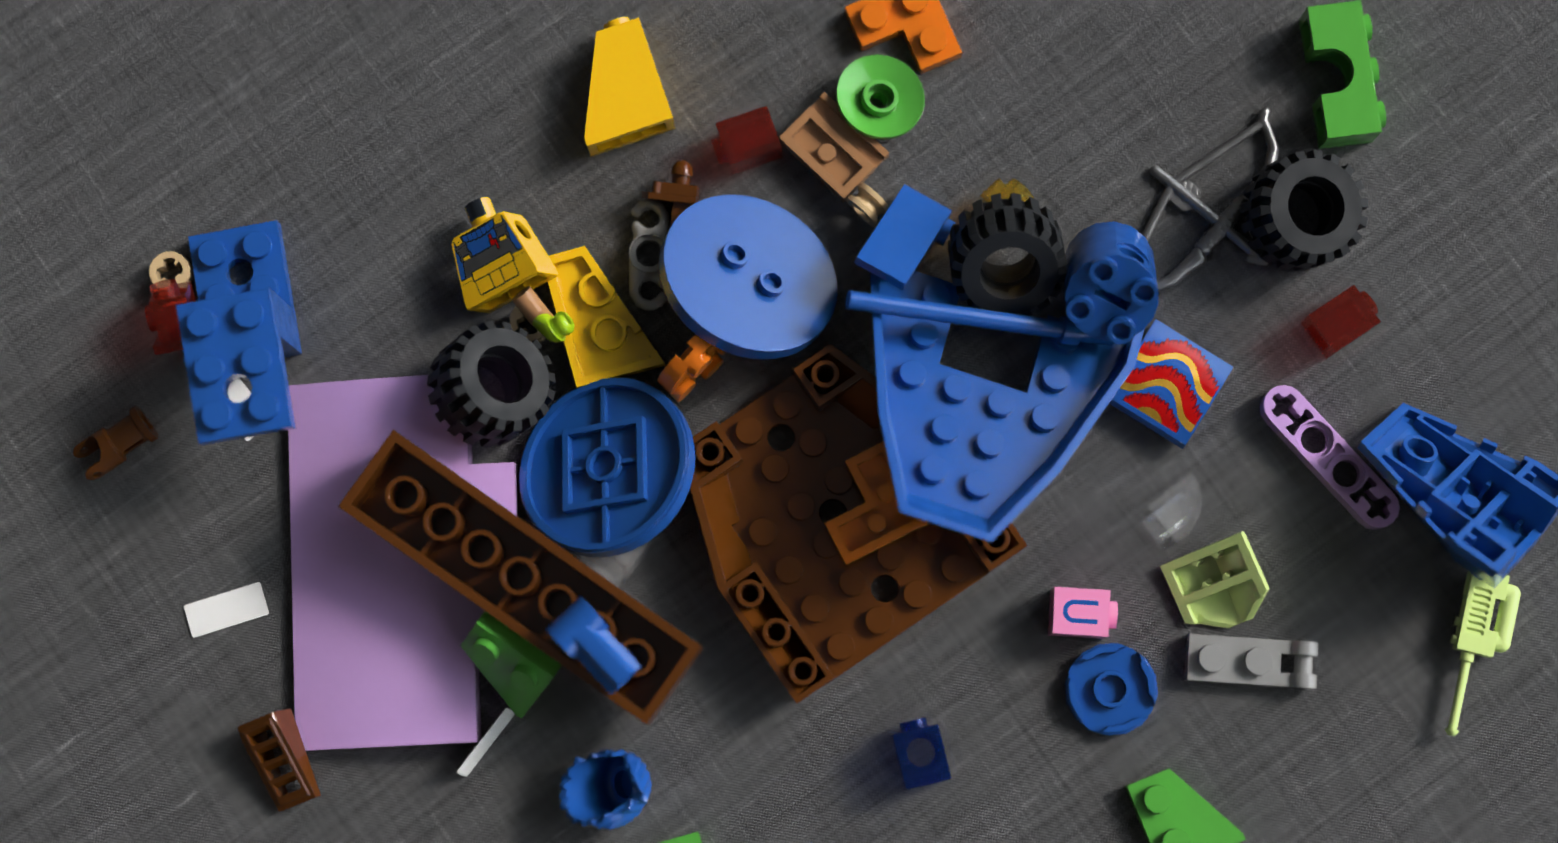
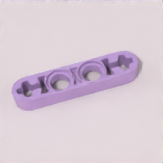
M1280 385L1269 390L1263 396L1259 407L1263 420L1358 523L1365 528L1376 530L1387 527L1395 521L1400 509L1399 501L1395 494L1298 390L1291 386ZM1274 396L1278 400H1282L1285 397L1289 398L1292 404L1288 410L1297 420L1304 413L1309 420L1297 426L1291 434L1286 428L1294 422L1284 413L1278 417L1274 415L1272 409H1274L1276 404L1272 398ZM1307 428L1318 429L1325 436V447L1320 453H1311L1304 449L1301 436ZM1338 462H1348L1356 469V482L1351 487H1343L1335 482L1333 468ZM1367 481L1372 488L1364 491V493L1373 501L1380 498L1385 501L1386 505L1382 511L1386 517L1383 519L1378 515L1370 518L1366 513L1371 507L1367 500L1360 496L1354 502L1349 495L1360 490Z

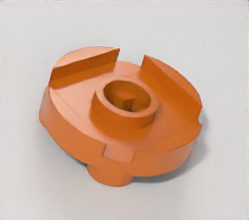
M695 334L687 342L689 347L680 357L675 355L660 374L657 382L672 398L680 402L696 386L697 383L694 380L699 375L707 380L717 371L724 362L719 354L724 355L727 352L707 343Z

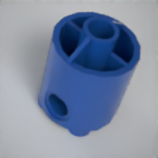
M1119 222L1096 223L1081 230L1069 243L1066 251L1068 265H1066L1067 275L1064 283L1067 316L1078 329L1089 337L1102 341H1112L1116 344H1125L1131 341L1134 335L1140 333L1153 320L1159 304L1153 250L1145 236L1132 226Z

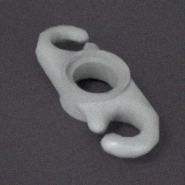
M644 199L637 202L631 209V215L638 218L644 211L653 210L659 216L657 225L652 228L644 227L639 221H633L631 224L633 240L629 247V295L637 307L645 311H653L661 308L668 301L665 293H659L654 299H646L642 296L640 290L642 285L648 281L656 283L663 289L660 280L659 263L651 267L640 264L637 260V251L645 243H655L660 247L662 246L664 238L670 229V214L662 202Z

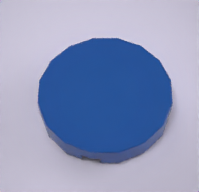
M1118 643L1098 644L1082 652L1069 667L1064 683L1066 704L1074 719L1086 729L1105 736L1126 734L1141 726L1152 712L1158 696L1156 675L1148 660L1134 649Z

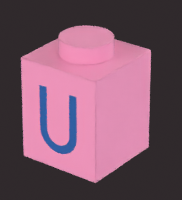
M1068 587L1052 588L1050 590L1048 636L1095 639L1109 637V629H1116L1118 619L1117 601H1110L1111 590Z

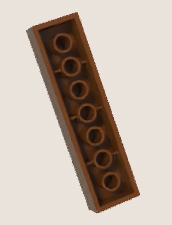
M395 430L390 433L338 505L339 508L646 725H651L704 649L697 642ZM580 596L610 627L608 631L632 654L637 663L642 667L612 695L607 692L577 658L573 660L545 629Z

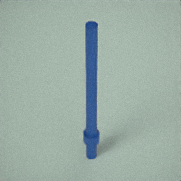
M850 290L846 296V309L1056 338L1059 344L1077 346L1080 342L1107 346L1114 344L1112 341H1102L1087 336L1066 316H1061L1059 320Z

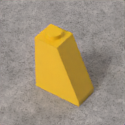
M628 17L616 18L604 24V29L596 31L584 135L591 157L675 129L673 115L639 17L629 20Z

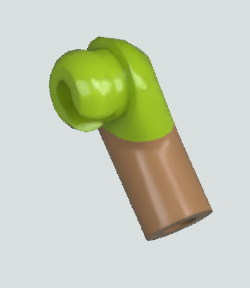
M530 286L524 288L513 297L512 302L528 322L550 342H563L566 336L574 331L575 325L572 318L565 312H558L554 316Z

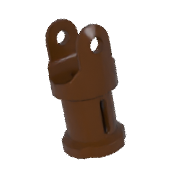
M135 405L129 409L128 416L109 429L102 427L77 444L73 449V455L77 458H83L100 448V460L90 466L85 472L87 480H97L125 462L128 453L148 440L154 442L158 439L159 435L144 412Z

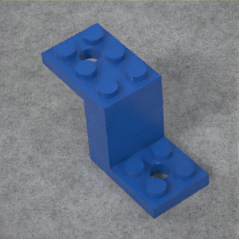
M274 220L189 236L188 240L198 301L176 305L198 444L204 446L295 429L284 358L301 355L302 350L281 224ZM241 262L250 263L253 268L251 280L244 285L233 284L230 279L232 268ZM239 377L248 378L252 385L250 396L245 401L232 402L228 396L230 383Z

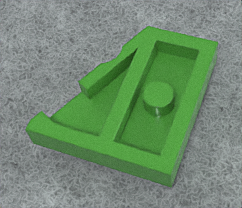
M1170 768L1125 785L1148 843H1239L1246 840L1244 834Z

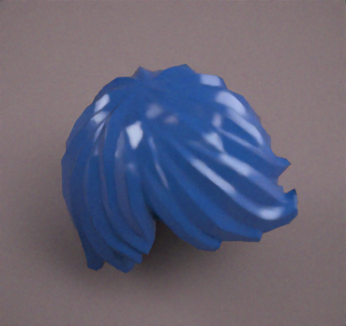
M602 749L597 753L590 752L587 758L574 757L573 765L561 777L559 798L562 801L559 808L566 811V817L573 824L581 823L583 827L592 826L599 829L612 830L626 825L642 812L652 791L650 772L646 768V763L642 762L641 757L636 756L634 752H626L623 749L617 751Z

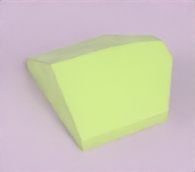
M1244 531L1211 543L1160 566L1183 620L1187 624L1230 628L1253 619L1269 591V586Z

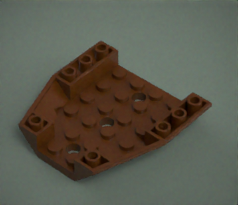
M832 344L795 367L792 376L721 424L715 421L693 436L695 469L690 489L718 589L796 704L835 680L1028 546L1012 522L992 542L929 522L927 525L845 566L825 523L820 519L819 511L822 505L828 501L841 503L846 512L865 503L845 464V460L883 442L884 437L878 412L876 377ZM784 426L793 432L795 441L789 449L778 451L770 446L768 435L775 427ZM888 576L895 580L898 586V594L892 601L880 602L873 596L871 585L876 578Z

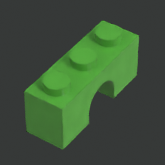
M1361 0L1309 6L1299 18L1305 63L1328 61L1336 65L1344 77V89L1342 91L1321 94L1312 105L1318 147L1323 149L1372 143L1386 125V110L1383 101H1377L1375 84L1379 82V66L1377 59L1370 57L1368 41L1372 39L1370 15L1363 14Z

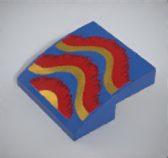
M1155 319L1141 341L1134 369L1109 404L1183 449L1219 393L1233 366Z

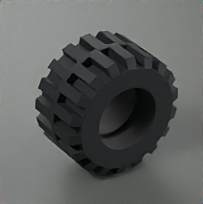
M1303 150L1265 166V169L1258 171L1252 177L1255 183L1246 186L1243 196L1247 197L1249 201L1240 204V214L1247 215V222L1242 223L1241 226L1243 233L1250 231L1253 237L1248 242L1253 250L1261 248L1264 251L1260 257L1267 263L1277 260L1276 268L1288 270L1294 267L1295 271H1304L1335 261V259L1341 258L1350 252L1349 247L1356 245L1362 237L1357 230L1365 228L1367 225L1368 217L1361 215L1362 210L1369 207L1368 198L1361 199L1359 190L1364 189V185L1361 179L1354 182L1351 175L1355 170L1349 164L1340 167L1338 165L1340 158L1333 154L1323 157V151L1311 150L1305 153ZM1293 187L1307 192L1318 207L1319 223L1313 235L1301 231L1290 217L1288 199Z
M1001 193L991 195L990 202L984 203L982 199H979L972 203L973 211L969 212L964 209L958 216L959 224L952 225L950 230L951 240H948L953 286H956L957 295L961 301L967 300L968 307L1012 314L1022 313V315L1026 316L1033 315L1032 309L1035 307L1043 310L1049 305V296L1055 298L1061 291L1060 282H1064L1067 275L1066 265L1068 264L1058 221L1053 219L1052 212L1046 206L1040 209L1038 200L1029 197L1024 202L1021 200V194L1010 193L1009 199H1001ZM1004 248H1020L1029 252L1025 258L1012 265L998 266L985 261L992 253Z
M486 321L478 327L474 325L442 349L439 352L440 355L433 360L430 368L434 372L428 376L427 386L434 388V391L428 395L430 405L437 404L439 411L435 413V416L439 422H442L444 419L448 422L450 426L447 431L454 437L461 433L464 435L463 442L470 445L479 441L481 447H492L496 443L501 446L538 423V420L543 418L549 411L547 405L553 401L555 392L549 387L556 383L555 373L548 372L547 367L552 364L549 356H542L538 350L542 345L537 339L531 342L526 338L528 335L526 330L519 327L516 331H513L511 323L501 321L495 326L493 321ZM478 366L491 371L499 379L505 392V403L492 398L483 389L478 378Z

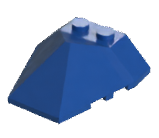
M1402 403L1369 433L1357 448L1450 556L1461 566L1469 570L1473 576L1483 580L1495 589L1534 547L1558 515V474L1525 455L1520 462L1495 451L1498 444L1486 438H1483L1479 444L1455 433L1456 425Z

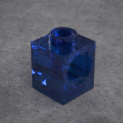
M926 717L899 723L901 733L891 736L904 790L952 779L939 724L928 726ZM918 738L928 741L933 748V757L924 766L912 764L907 756L909 744Z

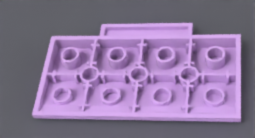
M429 375L289 385L296 426L295 429L288 430L295 722L306 751L479 743L481 741L479 669L460 645L485 610L338 507L390 433L395 430L518 517L516 463L473 464L472 445L463 442L464 435L461 433L454 437L447 431L450 426L445 419L439 422L435 416L439 409L437 404L430 405L428 395L434 391V388L427 386Z

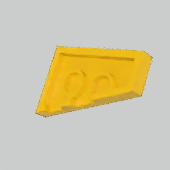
M585 246L549 255L559 276L548 281L556 313H567L575 325L574 331L566 336L564 344L576 388L599 381V379L624 378L666 366Z

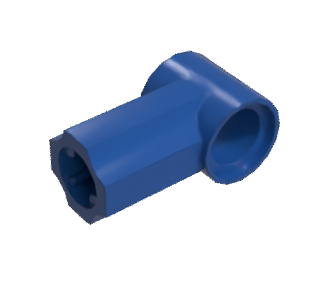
M580 596L545 629L573 660L577 658L607 692L612 695L642 667L637 663L632 654L608 631L610 628L608 624Z

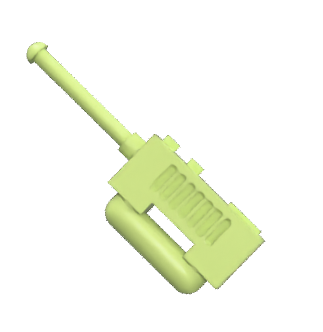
M1469 570L1467 572L1460 614L1454 620V625L1457 626L1455 635L1452 634L1450 643L1453 644L1452 649L1461 651L1459 658L1461 665L1448 728H1445V732L1449 736H1455L1459 733L1457 727L1470 664L1473 663L1475 655L1491 658L1494 656V651L1503 653L1510 648L1521 593L1517 586L1508 584L1510 578L1508 575L1494 589L1483 580L1473 576ZM1495 601H1499L1494 631H1491L1489 629Z

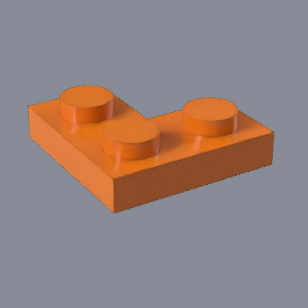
M859 0L845 6L844 12L861 51L903 35L920 74L959 59L962 56L961 48L939 0Z
M885 441L845 460V464L865 503L826 522L825 526L846 566L927 525L929 522L899 511Z

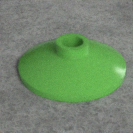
M868 55L853 61L842 72L836 87V102L840 114L855 131L873 139L887 140L903 136L915 127L924 110L925 94L921 81L908 65L890 56ZM870 100H880L884 108L875 107L870 103Z

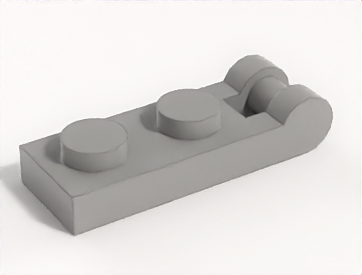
M1187 634L1185 681L1316 689L1317 675L1312 674L1313 657H1318V642ZM1281 655L1294 656V673L1281 672Z

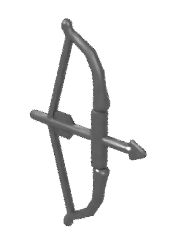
M1262 108L1259 111L1257 122L1173 178L1157 165H1153L1150 168V173L1166 187L1142 233L1147 241H1149L1168 201H1171L1181 211L1194 209L1211 224L1195 243V248L1168 276L1157 280L1158 292L1176 286L1187 275L1204 265L1207 261L1206 256L1211 253L1225 236L1248 254L1247 262L1262 266L1269 264L1260 258L1264 251L1261 248L1253 250L1248 244L1249 240L1233 228L1243 216V214H1240V204L1249 201V199L1243 196L1242 193L1233 199L1222 214L1218 216L1200 201L1201 190L1188 178L1259 130H1262L1268 147L1265 164L1262 169L1277 161L1279 146L1268 121L1271 115L1270 108Z

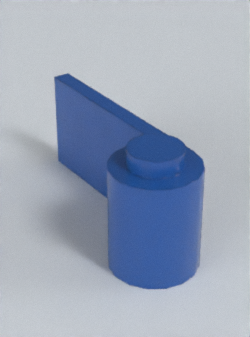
M905 184L857 255L854 263L903 290L928 249L931 250L935 243L941 246L945 245L950 236L952 225L956 224V222L949 219L953 210Z

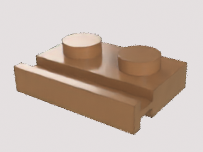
M825 92L779 137V142L843 203L849 195H852L858 189L859 184L864 183L875 169L889 157V152L878 141L858 133L847 124L839 112L837 103Z

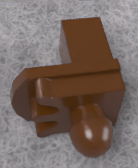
M679 160L672 166L670 173L673 175L672 183L653 181L652 191H642L641 194L642 199L673 202L670 228L685 209L698 202L700 187L690 185L693 169L686 160Z

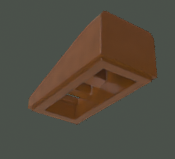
M291 708L266 714L237 727L241 740L279 812L321 796ZM271 730L274 738L269 739L266 731ZM280 747L283 755L275 757L273 749ZM289 763L292 771L281 775L279 767ZM297 780L301 788L288 793L285 785Z

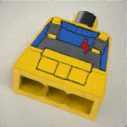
M489 197L478 198L469 202L464 207L472 228L454 237L451 245L467 310L491 313L511 302L513 297L524 288L530 286L532 289H535L559 276L556 267L522 215L505 211L496 214Z

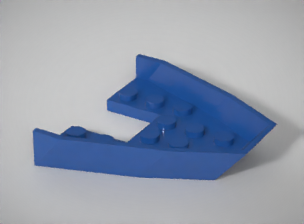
M914 271L904 289L901 290L871 273V294L957 305L959 296L956 292V286H953L951 282ZM872 313L878 412L899 511L992 542L1061 472L1134 369L1144 329L1134 335L1131 341L1125 344L1114 343L1112 346L1080 342L1077 346L1059 344L1056 338L1040 336L1026 390L1023 392L939 364L950 329V323ZM1047 316V319L1059 320V318Z

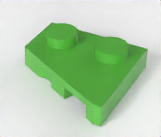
M484 611L460 645L515 715L521 719L562 666L486 611Z

